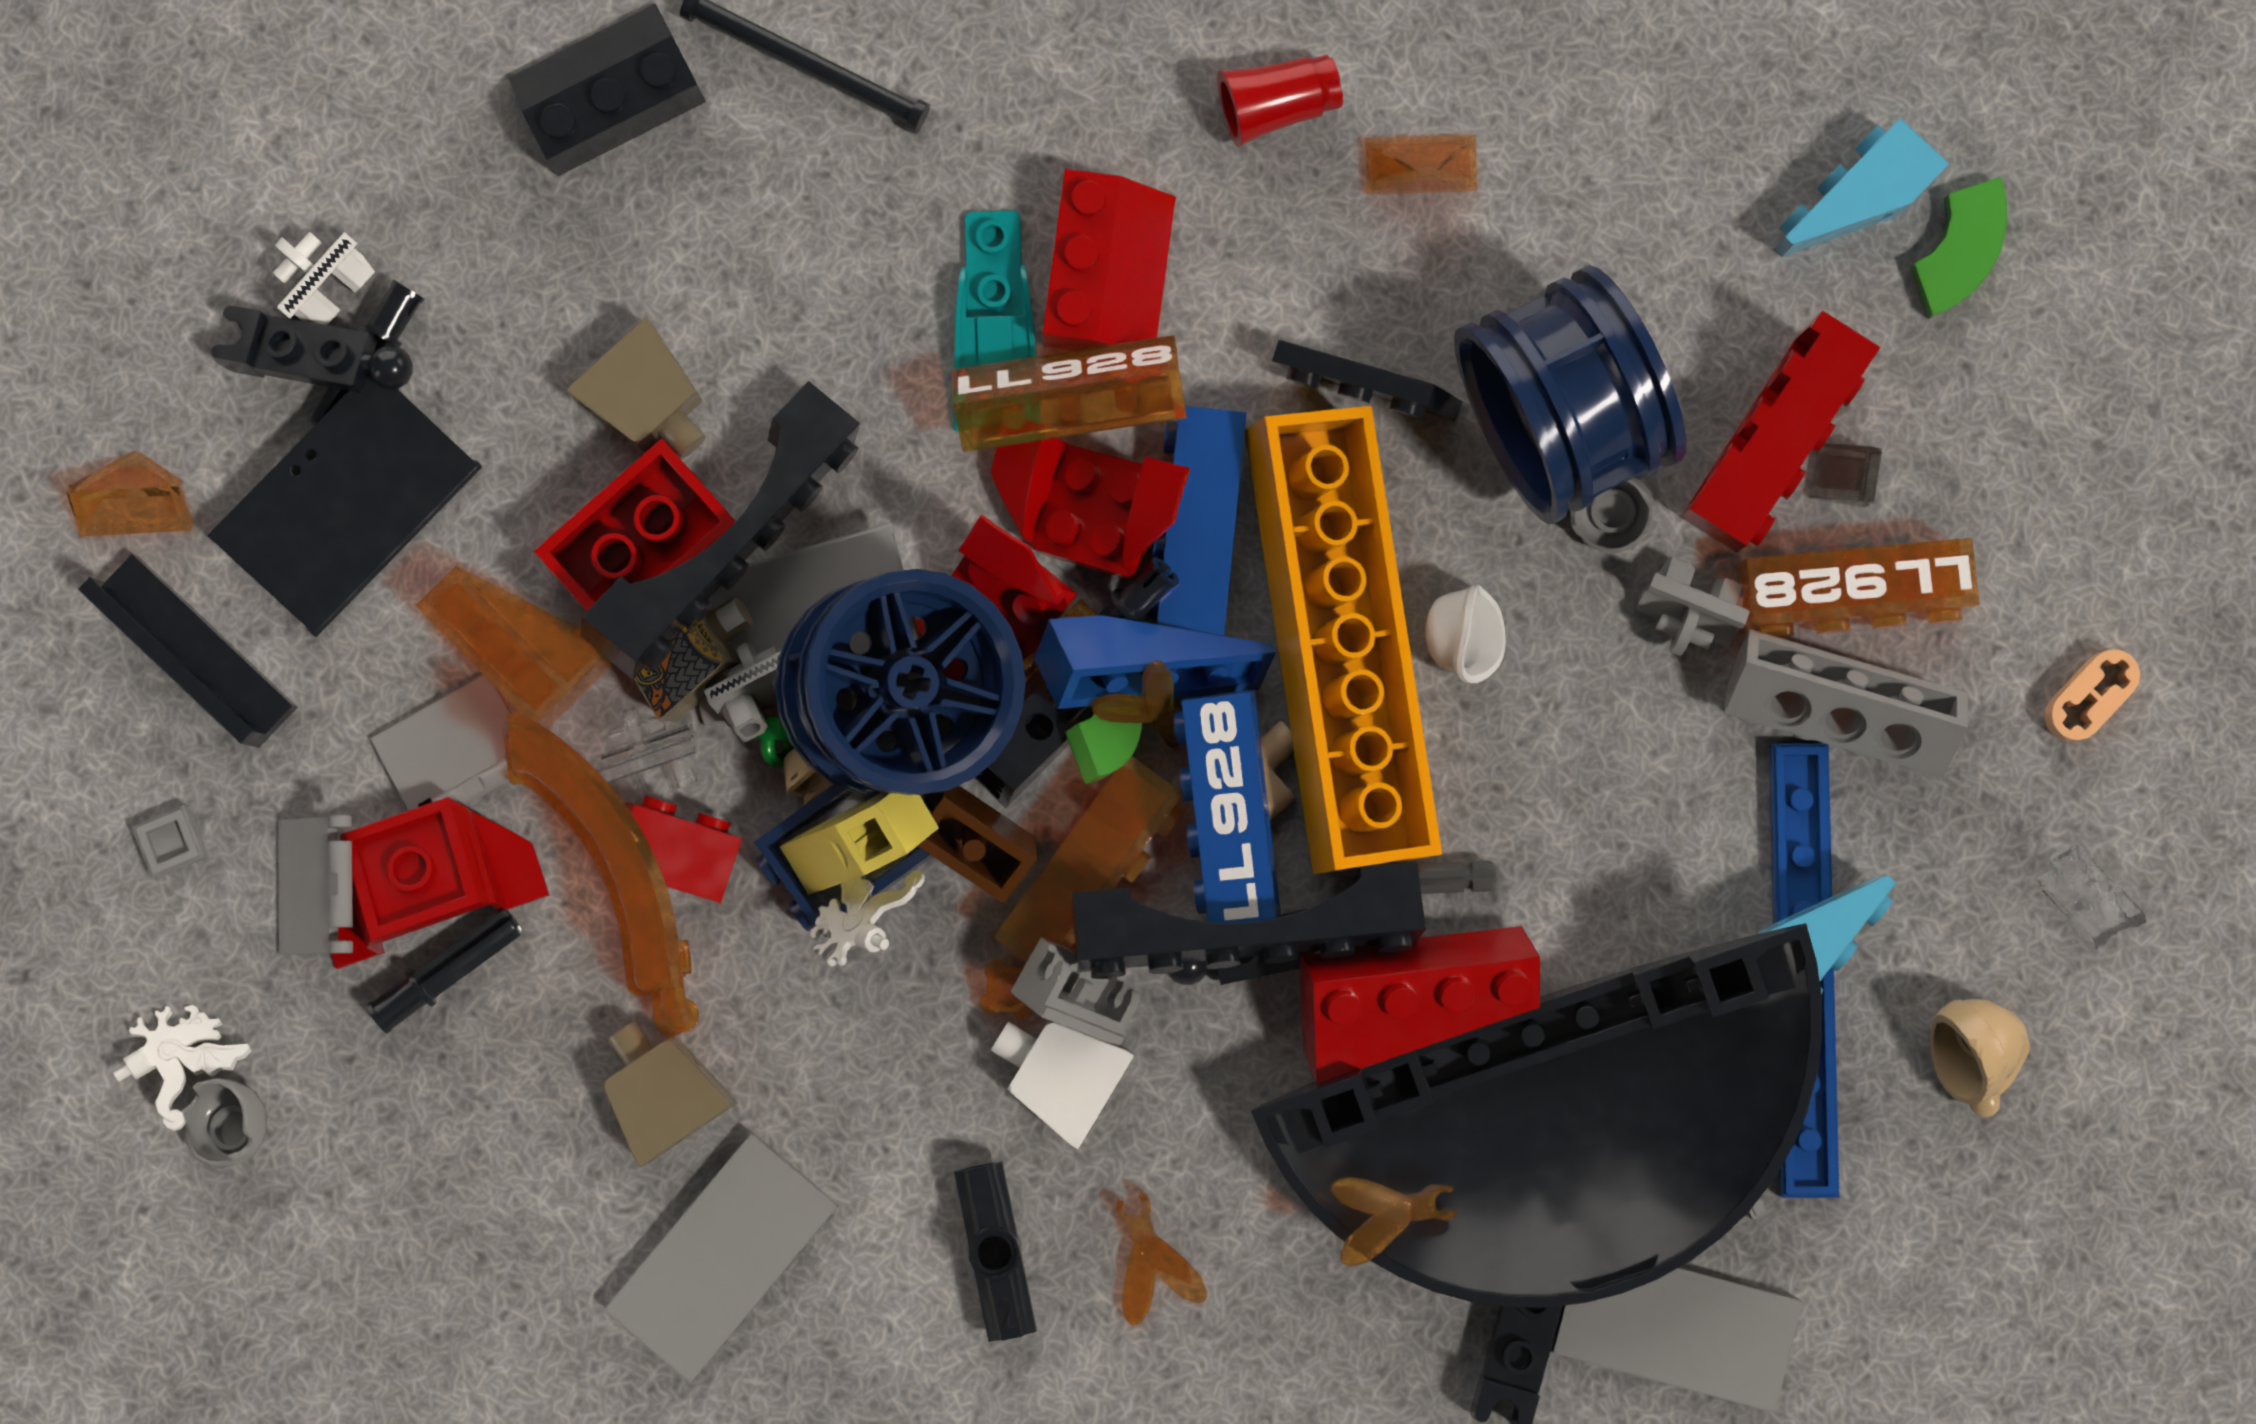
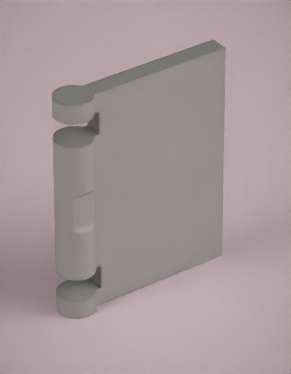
M488 672L370 738L408 811L420 807L430 800L435 802L446 797L453 799L463 806L470 804L517 777L507 759L508 756L515 752H518L522 763L528 770L539 765L537 758L529 747Z
M352 815L278 820L279 955L353 953V941L338 940V927H353L352 841H337V829L352 827Z

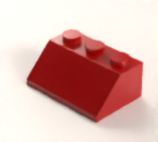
M1065 169L1042 332L1044 347L1097 354L1124 353L1126 357L1133 358L1131 354L1135 350L1156 346L1176 196L1119 175ZM1155 351L1142 353V355L1155 353ZM1148 358L1143 360H1154V358Z
M661 438L533 552L582 607L588 611L620 576L628 583H634L665 573L700 554L733 526L736 520Z

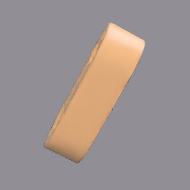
M2116 649L2103 651L2089 658L2046 706L2044 719L2050 733L2059 740L2067 742L2086 739L2096 733L2138 686L2140 670L2135 659L2125 651ZM2117 663L2121 668L2117 678L2122 685L2114 684L2107 686L2098 693L2094 688L2105 676V673L2100 668L2101 664L2107 667ZM2086 698L2090 704L2079 716L2084 726L2075 725L2066 728L2062 723L2067 717L2066 712L2062 709L2063 705L2068 707L2075 706Z

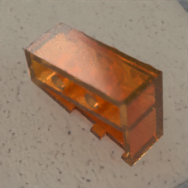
M455 566L415 605L533 726L543 730H547L614 665L580 636L581 628L458 566Z

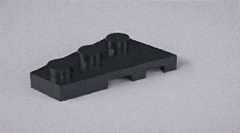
M1278 340L1272 359L1273 362L1289 370L1286 379L1317 389L1321 380L1339 385L1337 392L1339 395L1368 404L1372 396L1391 402L1389 409L1419 419L1422 418L1423 412L1455 422L1462 404V400L1435 384L1283 340Z

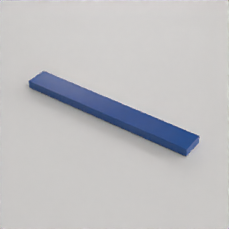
M1829 744L1769 745L1773 924L1832 897ZM1832 967L1820 981V987L1823 989L1821 994L1822 1043L1817 1079L1807 1115L1792 1150L1778 1172L1779 1197L1840 1198L1834 969Z

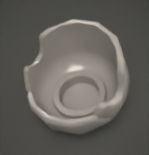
M1634 477L1595 496L1589 507L1576 512L1570 510L1571 527L1590 548L1609 554L1633 549L1648 535L1653 524L1655 505L1651 490L1641 479L1639 480Z
M216 1078L195 1084L193 1086V1090L196 1092L195 1098L181 1111L186 1120V1143L195 1159L214 1168L221 1169L247 1161L257 1152L266 1135L267 1111L257 1092L237 1081Z

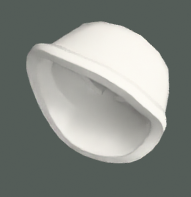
M1478 584L1471 585L1467 589L1445 594L1435 600L1427 614L1425 624V637L1429 654L1440 668L1457 674L1464 683L1484 681L1500 666L1505 652V626L1498 603Z

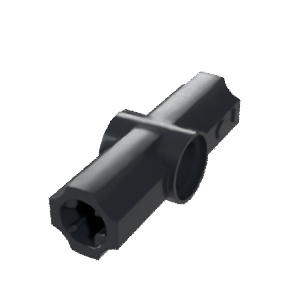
M1003 1161L980 1164L954 1171L969 1244V1261L974 1269L988 1342L1018 1338L1037 1332L1022 1258V1243L1017 1233ZM990 1236L1004 1238L1010 1245L1011 1258L1002 1265L987 1263L980 1253L981 1242Z

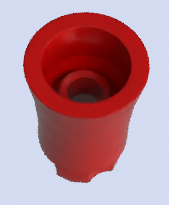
M1322 55L1313 59L1305 56L1283 63L1254 68L1219 70L1217 74L1221 108L1231 139L1237 147L1295 123L1321 117L1324 111L1339 109L1343 105L1339 72L1333 58H1330L1328 55Z

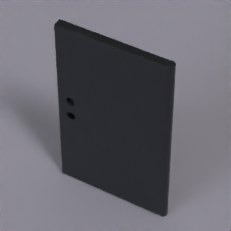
M367 375L362 393L348 391L207 536L309 629L311 635L317 637L482 468V465L477 460L471 459L398 389L387 390L379 387L372 381L370 375Z

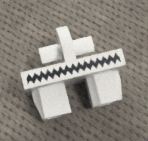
M308 232L295 248L281 237L275 246L287 257L272 273L286 284L300 268L306 272L305 276L277 306L289 318L296 315L304 322L328 325L340 309L317 290L324 280L333 273L356 293L375 272L363 255L354 248L358 243L345 232L341 234L315 264L308 259L322 242L311 232Z

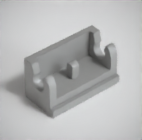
M1042 937L1010 991L1042 1018L1120 1047L1125 1038L1122 1034L1136 1011L1140 998L1138 991L1129 989L1124 994L1122 1003L1115 1008L1114 1001L1117 994L1122 990L1126 975L1111 979L1091 978V971L1077 972L1076 952Z

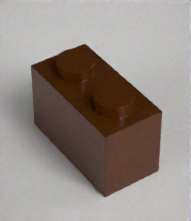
M956 786L947 791L929 793L923 802L939 828L921 842L918 847L1002 903H1005L1038 860L1035 836L961 786Z

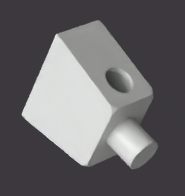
M1048 1020L1038 1038L1033 1037L1008 1021L991 1049L992 1052L1019 1068L1007 1089L1076 1149H1079L1134 1057V1053L1126 1048L1114 1046Z

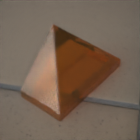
M1476 135L1365 138L1366 195L1477 191Z
M132 451L68 485L66 490L81 537L192 531L193 520L181 480L139 451Z

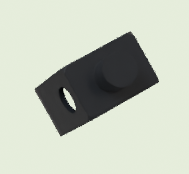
M1035 691L1023 702L1021 716L1009 743L996 761L977 775L975 779L999 803L1007 808L1069 745L1065 732L1073 727L1071 723L1086 709V706L1057 709L1052 696L1046 700L1039 692ZM1036 729L1044 735L1045 739L1036 740L1027 733V730Z

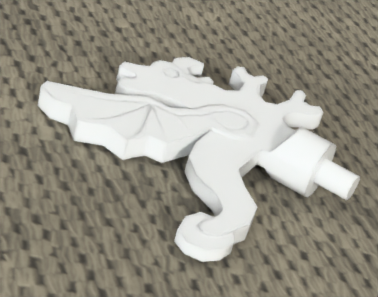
M920 870L912 871L904 881L905 886L902 889L885 891L875 896L871 894L874 886L869 880L865 879V876L841 883V902L847 908V913L842 911L841 904L837 899H832L828 907L821 905L818 908L820 916L816 919V926L811 930L810 936L816 942L819 940L821 933H823L822 935L825 938L830 936L831 938L824 944H817L814 947L815 953L825 959L830 952L835 950L826 960L832 967L837 963L840 966L845 965L847 962V951L851 946L857 945L869 952L887 949L889 941L886 939V934L881 928L875 926L874 923L885 911L904 905L914 897L917 889L923 885L925 875Z
M194 1005L184 1007L185 1012L191 1013L190 1018L187 1020L180 1018V1024L174 1027L168 1026L167 1023L173 1013L168 1006L165 1007L163 1012L155 1011V1016L158 1018V1027L155 1031H149L143 1018L138 1017V1025L135 1028L130 1027L129 1032L133 1037L146 1038L147 1042L144 1047L124 1057L123 1060L126 1065L113 1072L118 1082L130 1075H133L137 1080L157 1068L164 1080L161 1091L155 1101L157 1113L163 1117V1124L167 1129L172 1131L182 1129L186 1123L182 1112L178 1109L172 1111L170 1109L173 1101L182 1092L187 1080L182 1064L196 1076L206 1073L210 1077H214L220 1071L234 1070L236 1062L246 1058L251 1052L248 1044L216 1045L204 1042L196 1048L191 1047L198 1042L217 1041L222 1037L219 1031L215 1030L222 1025L219 1018L209 1019L204 1012L200 1013L199 1008Z

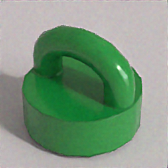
M764 716L768 727L765 733L753 739H761V756L768 765L776 768L783 767L785 756L794 747L788 740L779 716ZM775 740H783L782 751L777 754L774 750Z

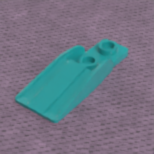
M1016 211L969 212L965 216L966 267H961L955 313L953 426L959 433L1002 432L1005 420L1040 429L1042 426L1037 344L1025 265H1022L1020 214ZM1008 370L1009 382L1031 379V383L998 388L997 371ZM969 376V388L992 385V389L958 395V377Z

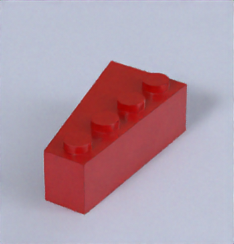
M1822 310L1797 334L1682 513L1681 518L1736 553L1747 547L1749 543L1758 546L1776 520L1775 517L1769 514L1780 497L1787 500L1793 494L1806 471L1800 468L1811 450L1818 453L1835 428V424L1831 422L1842 405L1847 407L1856 396L1865 381L1862 374L1881 347Z
M1522 926L1421 937L1419 941L1412 942L1411 949L1395 953L1378 952L1377 945L1355 947L1354 954L1340 958H1322L1320 950L1300 952L1303 1053L1316 1084L1540 1008V956Z

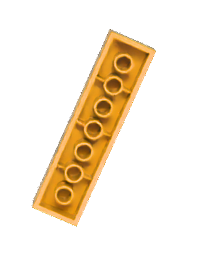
M1372 406L1265 416L1245 429V438L1313 875L1443 855Z

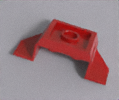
M1005 420L990 473L1023 539L1032 543L1034 550L1051 558L1132 581L1138 574L1147 548L1175 523L1190 468L1146 456L1143 464L1069 445L1046 430Z
M982 514L958 551L964 556L951 576L971 584L996 605L1011 625L1022 652L1025 670L1035 657L1049 619L1062 618L1077 596V593L1043 567L1028 544L1012 536ZM919 619L917 621L920 636H922L924 632V623L921 619ZM954 658L944 669V674L947 678L957 681L964 676L965 665L961 660Z
M449 797L340 834V841H352L353 927H338V940L353 941V953H331L334 966L338 970L384 954L382 942L488 905H492L498 910L504 908L510 910L550 896L533 843L471 811Z

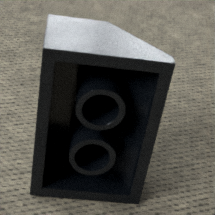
M656 4L508 77L521 111L546 160L558 176L706 102Z

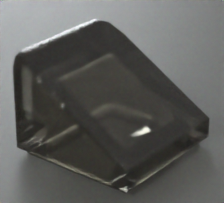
M1825 443L1816 455L1810 499L1863 508L1872 504L1876 495L1882 448Z

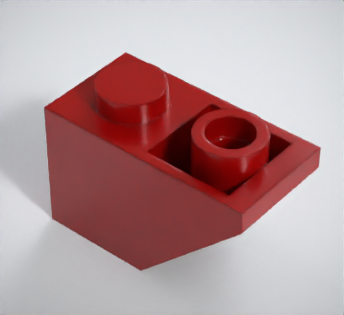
M644 795L641 806L626 801L623 813L658 882L666 887L721 903L742 838L728 834L731 823L699 812L695 823L674 816L677 805Z

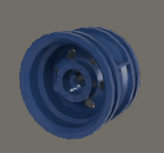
M1588 265L1572 273L1571 280L1563 277L1547 285L1544 296L1507 314L1495 310L1481 317L1480 325L1470 322L1456 329L1454 336L1456 360L1477 421L1512 486L1528 508L1545 523L1554 524L1564 519L1568 509L1576 512L1589 507L1595 496L1634 477L1640 480L1656 474L1660 465L1668 467L1682 461L1686 453V433L1677 395L1667 369L1640 316L1621 289L1601 269Z
M910 569L887 572L867 580L854 582L827 593L809 607L788 633L778 658L775 694L778 716L790 744L803 761L827 781L855 793L878 795L882 792L903 795H921L947 791L968 782L996 761L1013 737L1021 716L1026 680L1022 652L1011 625L990 599L971 584L946 573ZM911 617H918L924 623V632L916 640L908 621ZM856 632H863L869 639V647L861 655L854 653L850 648L851 637ZM954 658L961 660L965 665V674L957 681L947 678L944 674V669ZM910 672L907 680L916 682L915 691L903 694L905 687H898L896 685L897 676ZM843 688L850 690L851 699L854 703V706L849 711L841 710L836 703L837 693ZM935 715H944L951 723V731L944 737H940ZM884 730L892 732L896 738L895 748L890 752L882 751L876 743V737Z

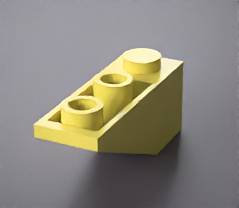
M882 792L786 841L779 847L809 895L864 876L908 854L939 827L920 795Z

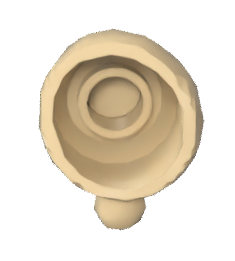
M1954 1000L1939 1010L1931 1024L1930 1047L1934 1069L1946 1092H1949L1954 1099L1969 1104L1971 1110L1981 1118L1991 1117L2000 1109V1096L2011 1087L2030 1051L2028 1031L2013 1011L1990 1000Z

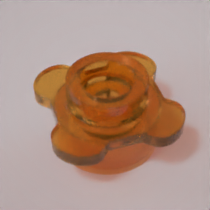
M999 959L993 960L986 965L984 973L988 978L986 993L980 998V1007L986 1014L995 1015L999 1011L1013 1013L1019 1020H1024L1034 1013L1031 1008L1013 994L1007 995L1004 991L1007 984H1015L1025 965L1021 968L1006 966Z

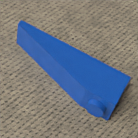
M1096 615L1049 619L1034 659L1057 709L1259 690L1276 651L1273 645L1269 643Z

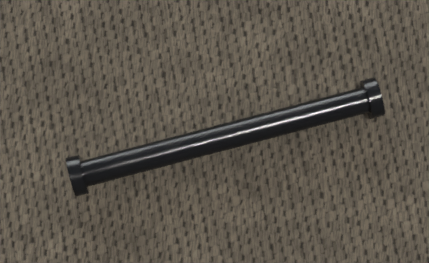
M683 0L680 8L681 18L689 22H693L696 18L905 122V129L914 134L920 131L928 116L930 104L921 99L916 103L709 0Z

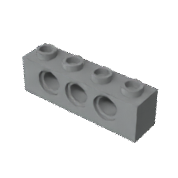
M1749 629L1727 679L1724 714L1738 717L1746 723L1761 724L1792 733L1804 740H1816L1843 748L1858 756H1870L1894 763L1912 772H1924L1943 778L1968 729V693Z

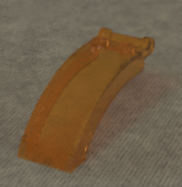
M519 713L508 714L502 731L509 782L512 785L521 784L551 806L569 825L591 856L605 884L616 916L628 991L635 996L651 994L654 1024L661 1034L674 1037L690 1031L699 1020V1011L693 1001L685 998L683 977H686V974L692 973L688 940L678 941L675 917L666 883L655 855L641 828L613 788L577 751L536 721Z

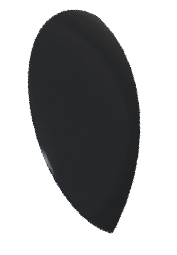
M1807 924L1781 928L1693 950L1541 996L1540 1008L1316 1084L1314 1081L1252 1109L1251 1113L1272 1158L1286 1181L1308 1209L1338 1238L1359 1254L1399 1278L1436 1293L1469 1302L1504 1307L1548 1308L1587 1303L1625 1293L1676 1270L1692 1261L1720 1240L1759 1200L1775 1179L1793 1148L1810 1105L1818 1074L1822 1043V995L1817 960Z

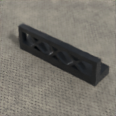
M131 554L106 582L89 577L78 588L91 603L240 744L260 748L298 708L139 556Z

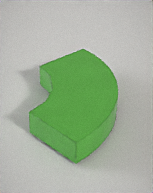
M2001 177L1950 193L1944 198L1947 220L1942 239L1930 255L1910 267L1928 319L1946 312L1968 297L1983 282L1994 266L2003 245L2007 226V200Z
M1142 701L1086 706V713L1082 721L1065 732L1085 784L1105 778L1125 765L1131 758L1138 745L1142 730Z

